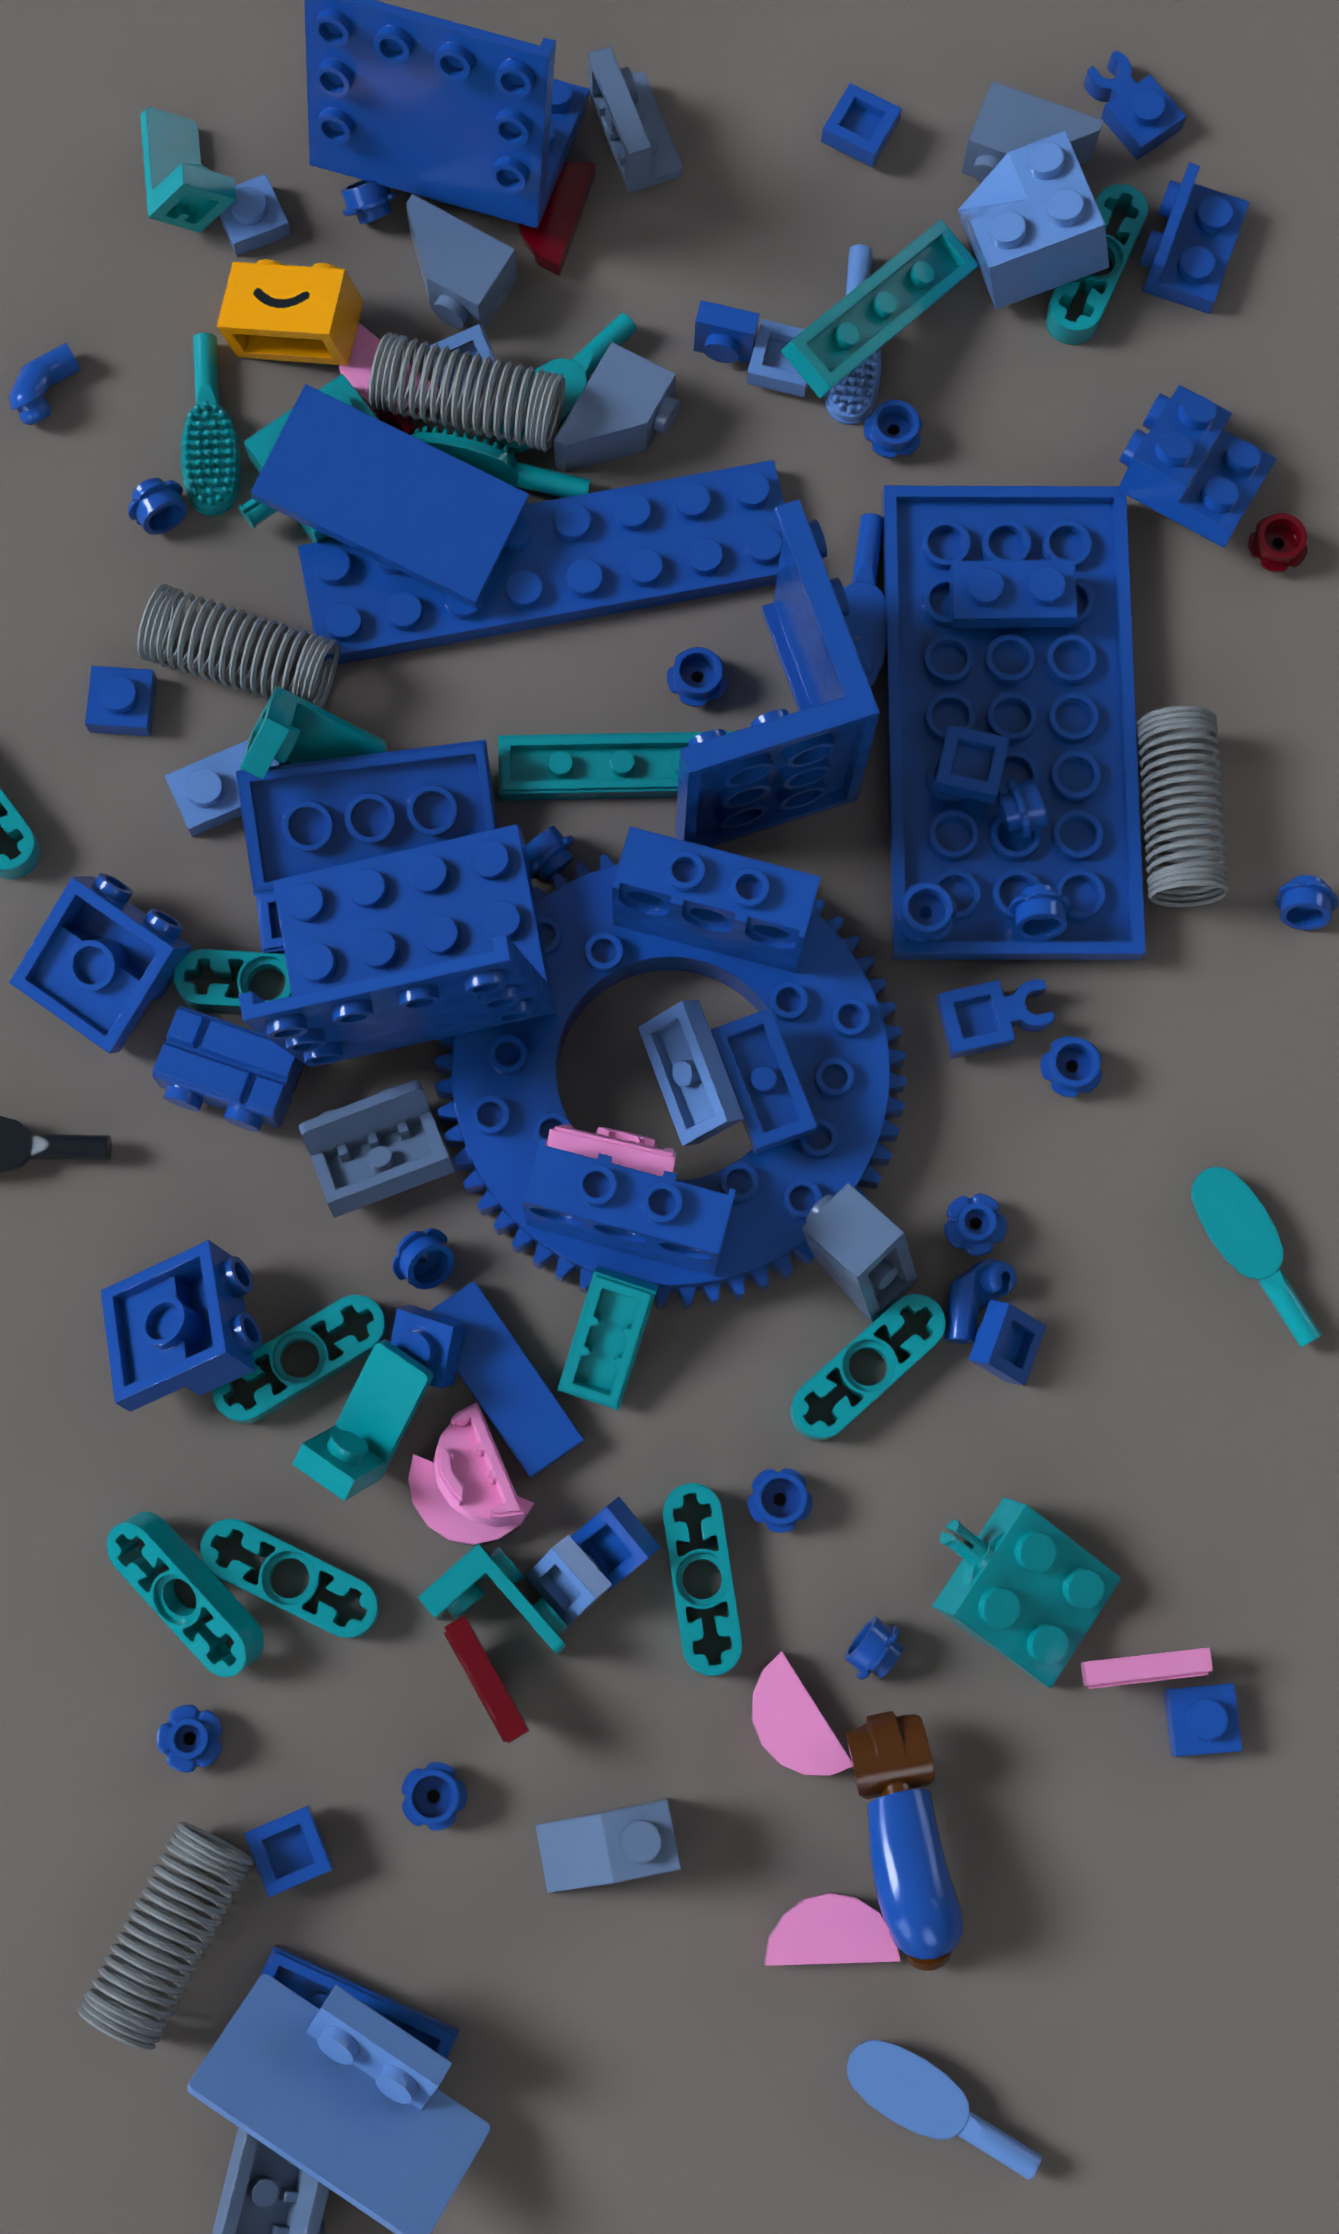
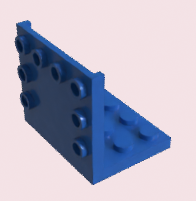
M304 0L309 164L311 166L369 182L375 180L379 185L538 228L588 109L589 102L588 88L554 79L556 40L544 37L539 46L376 0Z
M800 499L774 507V514L782 533V544L774 602L762 606L761 610L798 712L789 714L786 709L773 710L755 718L751 722L750 727L728 734L723 729L706 731L692 738L688 742L687 747L680 749L675 825L677 839L713 847L858 799L880 713L866 675L871 674V662L863 639L860 636L852 638L844 619L845 616L849 615V604L844 587L838 577L829 579L822 560L827 557V546L823 531L816 519L807 520Z
M518 824L273 880L292 996L265 1002L252 991L238 994L243 1021L310 1068L557 1013L521 828Z

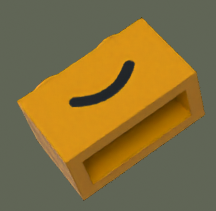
M262 259L256 263L232 262L216 327L238 358L349 366L364 301L346 270L332 264L316 263L312 267L292 266L270 259Z

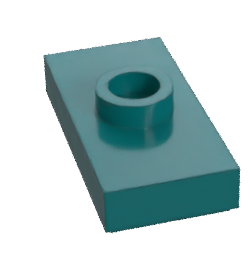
M597 1265L585 1298L559 1382L558 1391L616 1410L620 1409L659 1285Z

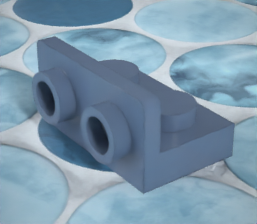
M611 46L589 52V96L628 193L680 177L682 175V163L646 74L641 71L631 73L628 67L619 68Z

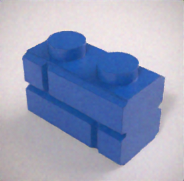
M180 1006L177 1008L168 1030L167 1040L162 1045L153 1068L152 1077L160 1088L166 1090L163 1098L170 1103L197 1112L200 1111L202 1103H206L226 1110L223 1119L249 1131L259 1132L263 1123L276 1128L282 1125L292 1099V1094L296 1089L305 1064L259 1032Z

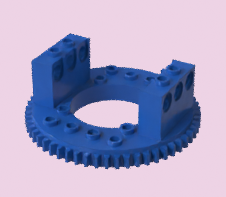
M630 826L619 864L614 865L607 854L600 855V870L590 872L580 862L576 864L577 879L568 882L559 873L553 875L554 891L550 894H547L537 886L533 888L557 1013L438 1039L441 1047L453 1052L435 1057L437 1071L451 1076L435 1083L437 1097L452 1100V1102L438 1108V1114L441 1122L457 1124L443 1134L446 1146L465 1147L452 1158L455 1170H474L463 1182L467 1194L486 1191L477 1204L478 1211L483 1216L500 1210L501 1213L493 1225L494 1231L500 1236L513 1229H517L518 1231L512 1243L513 1250L519 1254L535 1245L537 1248L533 1258V1265L536 1268L541 1269L551 1260L555 1259L558 1261L555 1274L556 1280L563 1283L574 1271L580 1273V1291L587 1293L594 1270L598 1265L659 1285L655 1297L657 1309H665L670 1293L674 1292L678 1293L684 1309H690L695 1291L701 1290L710 1306L718 1303L719 1291L722 1286H727L736 1300L742 1299L744 1296L745 1279L750 1278L761 1291L768 1289V1269L770 1268L775 1270L785 1280L790 1278L793 1273L790 1260L792 1255L807 1266L813 1263L815 1256L809 1249L802 1227L806 1224L810 1210L820 1199L829 1194L835 1196L849 1183L869 1201L859 1186L877 1189L882 1177L871 1165L887 1166L892 1156V1153L879 1142H895L900 1128L886 1119L901 1117L905 1103L889 1096L902 1092L906 1086V1077L890 1072L903 1066L906 1059L905 1052L888 1048V1046L900 1040L902 1029L900 1026L884 1024L886 1020L893 1016L896 1007L894 1002H877V998L884 993L887 984L884 978L867 979L866 976L873 969L875 960L872 956L855 958L854 953L859 947L860 938L857 935L845 939L839 936L844 922L841 916L828 921L821 917L825 902L821 898L815 901L821 876ZM665 970L687 971L713 978L741 994L758 1012L771 1008L818 1126L813 1134L755 1154L752 1148L742 1158L715 1173L699 1178L678 1181L677 1174L664 1171L663 1177L613 1164L612 1156L599 1153L598 1158L594 1159L549 1147L547 1144L550 1129L560 1125H571L559 1096L557 1073L565 1038L579 1014L594 998L614 984L642 973Z

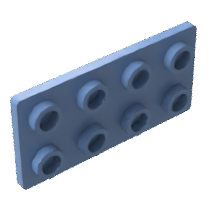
M263 1974L259 1977L187 2085L189 2094L395 2234H431L490 2132V2125L486 2121L437 2089L452 2065L449 2060L337 1985H335L319 2009L268 1974Z

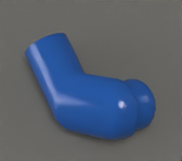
M66 343L28 362L21 368L9 394V402L12 410L17 409L20 419L24 424L33 425L47 418L51 414V407L43 394L52 385L81 370Z
M985 1259L953 1279L948 1293L945 1341L960 1344L975 1343L979 1311L988 1306L989 1300H997L1004 1295H1008L1016 1286L1017 1276L1011 1264L996 1259Z

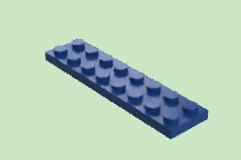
M771 460L527 504L476 607L466 604L336 539L299 545L298 551L313 631L318 636H325V638L337 641L339 646L338 664L775 585L782 533L774 514V507L784 504L775 461ZM327 653L324 661H327L329 658L333 659L334 654Z

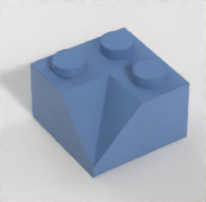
M1066 131L1008 152L958 209L959 219L975 259L979 264L980 272L996 310L1109 268L1105 223Z

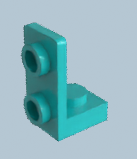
M149 106L140 114L148 218L201 233L237 200L235 178L210 171L207 167L201 165L198 125L194 120Z
M276 686L249 736L240 769L263 780L274 759L284 764L286 760L292 763H302L386 752L387 743L367 731Z
M387 1340L375 1344L335 1426L303 1442L292 1465L343 1501L381 1480L433 1379L432 1371Z
M477 1544L417 1597L434 1618L440 1620L449 1612L457 1620L484 1597L486 1593L479 1584L489 1576L557 1655L567 1648V1645L559 1635L568 1626L543 1597L531 1605L515 1585L525 1576L499 1547L488 1555Z

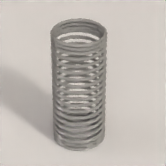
M391 332L385 334L379 342L369 381V404L373 411L378 409L379 412L384 411L385 414L391 411L394 416L401 413L404 419L412 416L414 421L422 418L425 424L433 421L435 426L443 423L446 429L454 426L456 431L464 428L467 434L475 431L477 436L485 433L488 439L496 436L498 441L506 438L509 444L517 441L519 446L527 443L530 449L536 448L538 451L542 449L543 452L551 448L555 439L565 395V378L562 373L558 375L554 372L552 374L550 370L545 373L542 368L535 376V370L532 366L525 372L521 363L514 370L511 361L504 366L501 358L495 361L493 365L490 356L483 361L479 353L472 359L469 351L461 355L459 348L451 354L448 345L440 350L438 343L430 348L427 340L419 344L417 338L409 343L406 335L398 336L397 333L392 335ZM414 348L411 374L404 394L408 364ZM424 352L423 369L418 389L415 395L419 365ZM435 354L433 373L426 396L427 380L429 376L432 359ZM445 358L444 373L442 377L440 390L436 399L440 371ZM455 359H456L454 377H453L451 390H450V393H449V396H448V400H447L448 387H449L451 372H452L453 365H454V362H455ZM466 363L464 381L462 385L461 394L458 400L461 378ZM475 368H476L475 381H474L473 390H472V394H471L470 401H469V394H470L472 379H473L474 371H475ZM485 373H486L485 385H484V389H483L482 398H481V401H480V394H481L482 384H483L484 376H485ZM495 378H496V385H495L494 394H493V398H492V402H491V395H492L493 385H494V381H495ZM506 379H507L505 394H504V398H503V402H502V396H503L504 386H505V382H506ZM516 384H517V389H516L515 398H514V402H513L515 387H516ZM398 400L399 407L397 408V410H395L394 407ZM409 400V410L405 412V406ZM418 403H419V410H420V411H419V413L416 415L415 409L417 408ZM430 404V415L426 417V411ZM440 408L441 416L437 420L436 414L438 413V410ZM451 409V419L447 423V416ZM461 410H462V416H461L462 421H461L460 424L458 425L457 419H458V417H459V415H460V412H461ZM472 413V424L468 428V420ZM483 414V426L479 430L478 424ZM494 415L493 429L489 433V425ZM504 419V430L500 435L499 428ZM515 420L514 434L510 438V430ZM526 420L525 435L521 440L520 433Z
M168 584L160 585L149 598L142 615L137 638V651L141 660H147V662H153V664L160 663L162 667L170 666L172 670L180 669L182 674L191 673L192 677L201 676L205 681L211 679L213 684L222 683L223 687L232 686L234 691L242 689L244 694L253 693L255 698L263 696L265 701L270 699L275 687L279 686L320 708L323 707L329 695L339 659V646L334 639L331 640L330 638H325V636H318L317 633L309 637L307 630H303L300 633L297 627H291L288 630L286 623L278 626L276 620L267 622L265 616L257 619L255 613L247 615L243 609L236 612L234 606L226 609L224 603L216 605L213 599L205 602L203 596L195 598L193 593L184 594L183 589L174 588L173 586H168ZM190 598V606H189V608H188V610H187V612H186V615H185V618H184V621H183L184 612H185V604H186L187 600ZM200 602V603H201L200 611H199V613H198V615H197V617H196L195 623H194V625H193V621H194V617H195V612H196V606H197V604ZM211 605V613L207 619V622L202 633L201 642L199 646V653L193 661L194 650L198 644L203 629L206 610ZM221 609V617L213 635L209 656L204 663V654L214 630L216 615ZM231 613V622L223 640L220 658L214 667L215 656L224 634L226 619ZM242 616L241 626L234 642L231 659L225 669V661L234 638L237 621ZM252 619V627L244 647L241 664L235 673L236 661L244 643L247 626ZM262 623V633L255 649L251 668L246 675V667L254 647L257 630ZM273 626L272 637L265 654L263 667L256 679L257 667L264 651L267 635ZM181 627L178 639V647L172 655L173 645ZM192 628L188 651L183 657V648ZM283 630L282 642L276 656L274 668L267 681L268 668L275 652L277 639ZM293 634V642L284 673L277 685L278 674L285 656L287 644ZM304 637L303 648L297 663L296 671L288 687L289 675L295 660L297 648L302 638ZM327 653L334 654L333 659L329 658L327 661H324ZM188 662V668H184V665ZM207 669H208V670H209V674H208V675H205L204 672H206ZM219 672V678H215V675ZM228 675H229V680H230L229 682H228V681H225V679L228 677ZM240 678V684L236 685L235 682ZM250 681V688H246V685ZM261 684V691L257 692L256 689ZM271 687V694L267 695V692Z
M1181 705L1160 708L1146 713L1137 721L1138 747L1141 749L1139 751V758L1141 759L1139 768L1142 770L1140 772V779L1143 780L1141 782V789L1143 790L1141 798L1144 801L1142 810L1145 812L1143 814V821L1145 822L1143 829L1147 833L1144 836V842L1147 843L1145 853L1148 854L1145 860L1146 864L1149 865L1146 868V874L1149 875L1147 878L1148 899L1157 905L1166 907H1193L1210 904L1221 900L1229 893L1228 875H1226L1228 868L1224 866L1227 857L1223 855L1226 851V846L1222 844L1225 841V835L1221 833L1225 825L1221 823L1224 819V814L1220 812L1223 808V803L1219 801L1222 798V792L1219 791L1222 782L1218 780L1221 777V772L1217 769L1220 766V761L1216 759L1219 756V750L1216 749L1219 740L1215 738L1218 735L1217 715L1209 709L1199 706ZM1179 728H1192V729L1182 730V731H1171V732H1168V731H1167V730L1179 729ZM1212 741V745L1204 744ZM1154 747V748H1158V749H1156V750H1151V749H1148V748ZM1182 749H1200L1190 752L1167 753L1169 751ZM1213 752L1212 756L1206 755V753ZM1154 756L1161 758L1156 761L1150 760ZM1180 760H1199L1187 763H1169ZM1211 762L1214 763L1213 766L1205 765V764H1208V763H1211ZM1154 767L1164 768L1158 771L1150 770ZM1201 770V771L1190 772V773H1175V774H1171L1172 772H1178V771ZM1212 772L1215 773V775H1214L1213 777H1211V776H1205V775L1210 774V773H1212ZM1156 777L1164 779L1158 782L1152 781ZM1184 781H1199L1185 784H1171ZM1212 783L1215 784V787L1206 786ZM1156 788L1167 789L1160 792L1152 791ZM1183 792H1196V793H1190V794H1175V793H1183ZM1213 793L1216 794L1215 798L1205 797ZM1158 798L1166 799V801L1160 803L1154 802ZM1189 802H1200V803H1194V804L1174 805V804L1189 803ZM1217 805L1215 809L1207 808V806ZM1158 809L1170 810L1162 813L1154 812ZM1188 813H1197V814H1191V815H1180V814H1188ZM1213 815L1218 816L1216 819L1207 818ZM1160 819H1161V820H1169V822L1162 823V824L1155 823L1156 821H1158V820H1160ZM1215 825L1218 826L1216 830L1206 829ZM1160 830L1173 831L1162 835L1156 833ZM1215 836L1219 837L1217 841L1208 840V838ZM1160 841L1173 842L1165 845L1156 844ZM1214 847L1220 848V850L1218 851H1210L1208 849ZM1163 851H1165V852H1176V853L1169 854V855H1165V856H1162V855H1159V854H1158V853H1161V852H1163ZM1214 858L1221 859L1218 862L1207 861ZM1163 862L1177 863L1169 866L1159 865ZM1181 886H1205L1193 889H1176V887Z
M186 1822L176 1824L177 1829L173 1830L174 1835L169 1836L171 1842L165 1844L166 1849L181 1859L221 1877L231 1886L215 1881L198 1869L171 1855L161 1854L159 1855L160 1860L178 1872L215 1888L225 1897L209 1892L194 1881L165 1866H153L154 1871L158 1875L175 1885L156 1876L147 1877L148 1883L161 1892L149 1887L141 1888L142 1894L151 1901L139 1898L135 1900V1903L146 1913L136 1909L129 1911L130 1917L138 1923L132 1921L123 1922V1927L131 1934L126 1932L116 1934L118 1940L124 1945L119 1943L110 1945L111 1950L118 1956L112 1954L104 1956L105 1962L111 1967L102 1966L98 1968L99 1973L104 1978L97 1977L92 1979L93 1985L97 1989L86 1990L84 1994L85 1999L80 2000L81 2005L77 2007L79 2015L90 2025L108 2036L140 2050L150 2051L156 2048L155 2043L159 2042V2037L163 2035L161 2029L168 2026L166 2018L174 2014L172 2007L180 2003L177 1995L185 1993L184 1984L192 1980L189 1972L198 1969L196 1961L203 1959L202 1950L210 1947L207 1938L216 1935L213 1927L220 1926L222 1924L220 1916L228 1913L225 1904L234 1902L231 1893L240 1890L237 1882L246 1879V1872L251 1871L250 1866L254 1864L253 1859L232 1844ZM179 1887L210 1900L219 1908L206 1905ZM176 1900H179L189 1906L204 1911L214 1920L201 1917L199 1914H197L196 1912H194L193 1910H191L190 1908L186 1907L185 1905L181 1904ZM174 1913L201 1924L207 1931L195 1928ZM171 1926L182 1931H185L187 1933L193 1934L202 1943L190 1940L188 1937H186L176 1929L172 1928ZM170 1940L188 1946L196 1954L184 1951ZM165 1952L183 1958L190 1965L179 1963ZM160 1964L177 1969L185 1977L173 1974ZM156 1976L172 1981L178 1988L169 1987ZM151 1988L167 1993L173 2000L163 1998ZM146 2000L160 2004L167 2011L158 2010ZM143 2013L155 2016L161 2023L154 2022Z

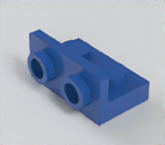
M1189 162L1182 183L1170 180L1158 215L1168 218L1164 233L1151 231L1140 262V266L1150 269L1142 292L1210 314L1250 202L1195 184L1200 166Z

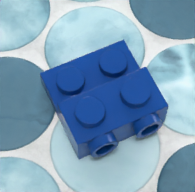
M1179 385L1171 398L1160 393L1154 401L1142 425L1150 430L1149 433L1146 434L1136 429L1119 460L1128 469L1117 490L1225 548L1277 458L1262 451L1250 442L1244 441L1224 430L1232 412L1211 402L1208 398Z
M100 873L97 879L93 876H77L70 879L9 983L107 1053L112 1054L120 1052L150 1001L161 999L174 978L175 968L193 946L179 937L184 927L175 918L155 908H150L146 914L129 902L133 894L130 887L111 875Z
M207 1240L100 1291L114 1400L117 1405L131 1412L184 1387L201 1396L255 1371L252 1352L261 1348L262 1335L256 1321L245 1309L243 1295L252 1291L253 1280L246 1264L239 1257H233L210 1240Z

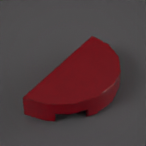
M577 161L564 163L538 228L519 224V231L523 237L524 244L534 255L535 262L540 267L560 276L595 177V163Z
M465 1615L445 1626L446 1632H444V1635L503 1742L511 1743L529 1732V1728L509 1690Z

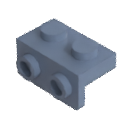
M419 1080L389 1087L376 1095L339 1109L326 1111L320 1116L304 1121L299 1125L302 1138L311 1156L333 1218L454 1172Z
M238 2127L212 2234H325L323 2215L330 2189Z

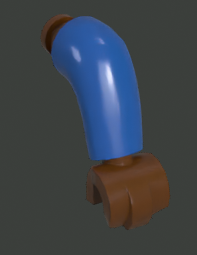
M893 1711L867 1716L866 1724L847 1732L846 1738L859 1796L865 1799L876 1798L868 1803L867 1812L874 1884L883 1919L889 1928V1933L895 1945L904 1952L907 1961L912 1966L924 1971L936 1970L943 1967L949 1961L952 1949L960 1941L963 1933L962 1910L946 1864L931 1792L929 1789H918L927 1787L935 1780L931 1751L922 1718L916 1714L896 1717Z

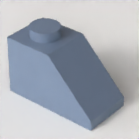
M992 81L968 139L961 173L972 176L979 183H982L1008 152L1062 131H1066L1080 166H1084L1091 162L1104 120Z
M412 194L406 202L410 235L430 308L433 309L439 319L451 327L461 329L463 326L471 328L481 324L486 329L518 280L515 249Z
M611 342L554 439L555 468L566 473L647 451L657 432L665 435L678 414L680 401L675 399L676 374Z
M849 1183L835 1196L829 1194L820 1199L810 1210L802 1230L811 1253L861 1313L873 1323L918 1280L905 1233Z
M667 1798L535 1825L547 1893L612 1884L681 1870Z

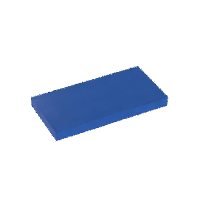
M305 384L251 490V497L466 604L476 607L528 502L529 493Z
M486 739L270 766L263 780L244 770L236 771L254 896H256V893L273 891V880L498 829Z

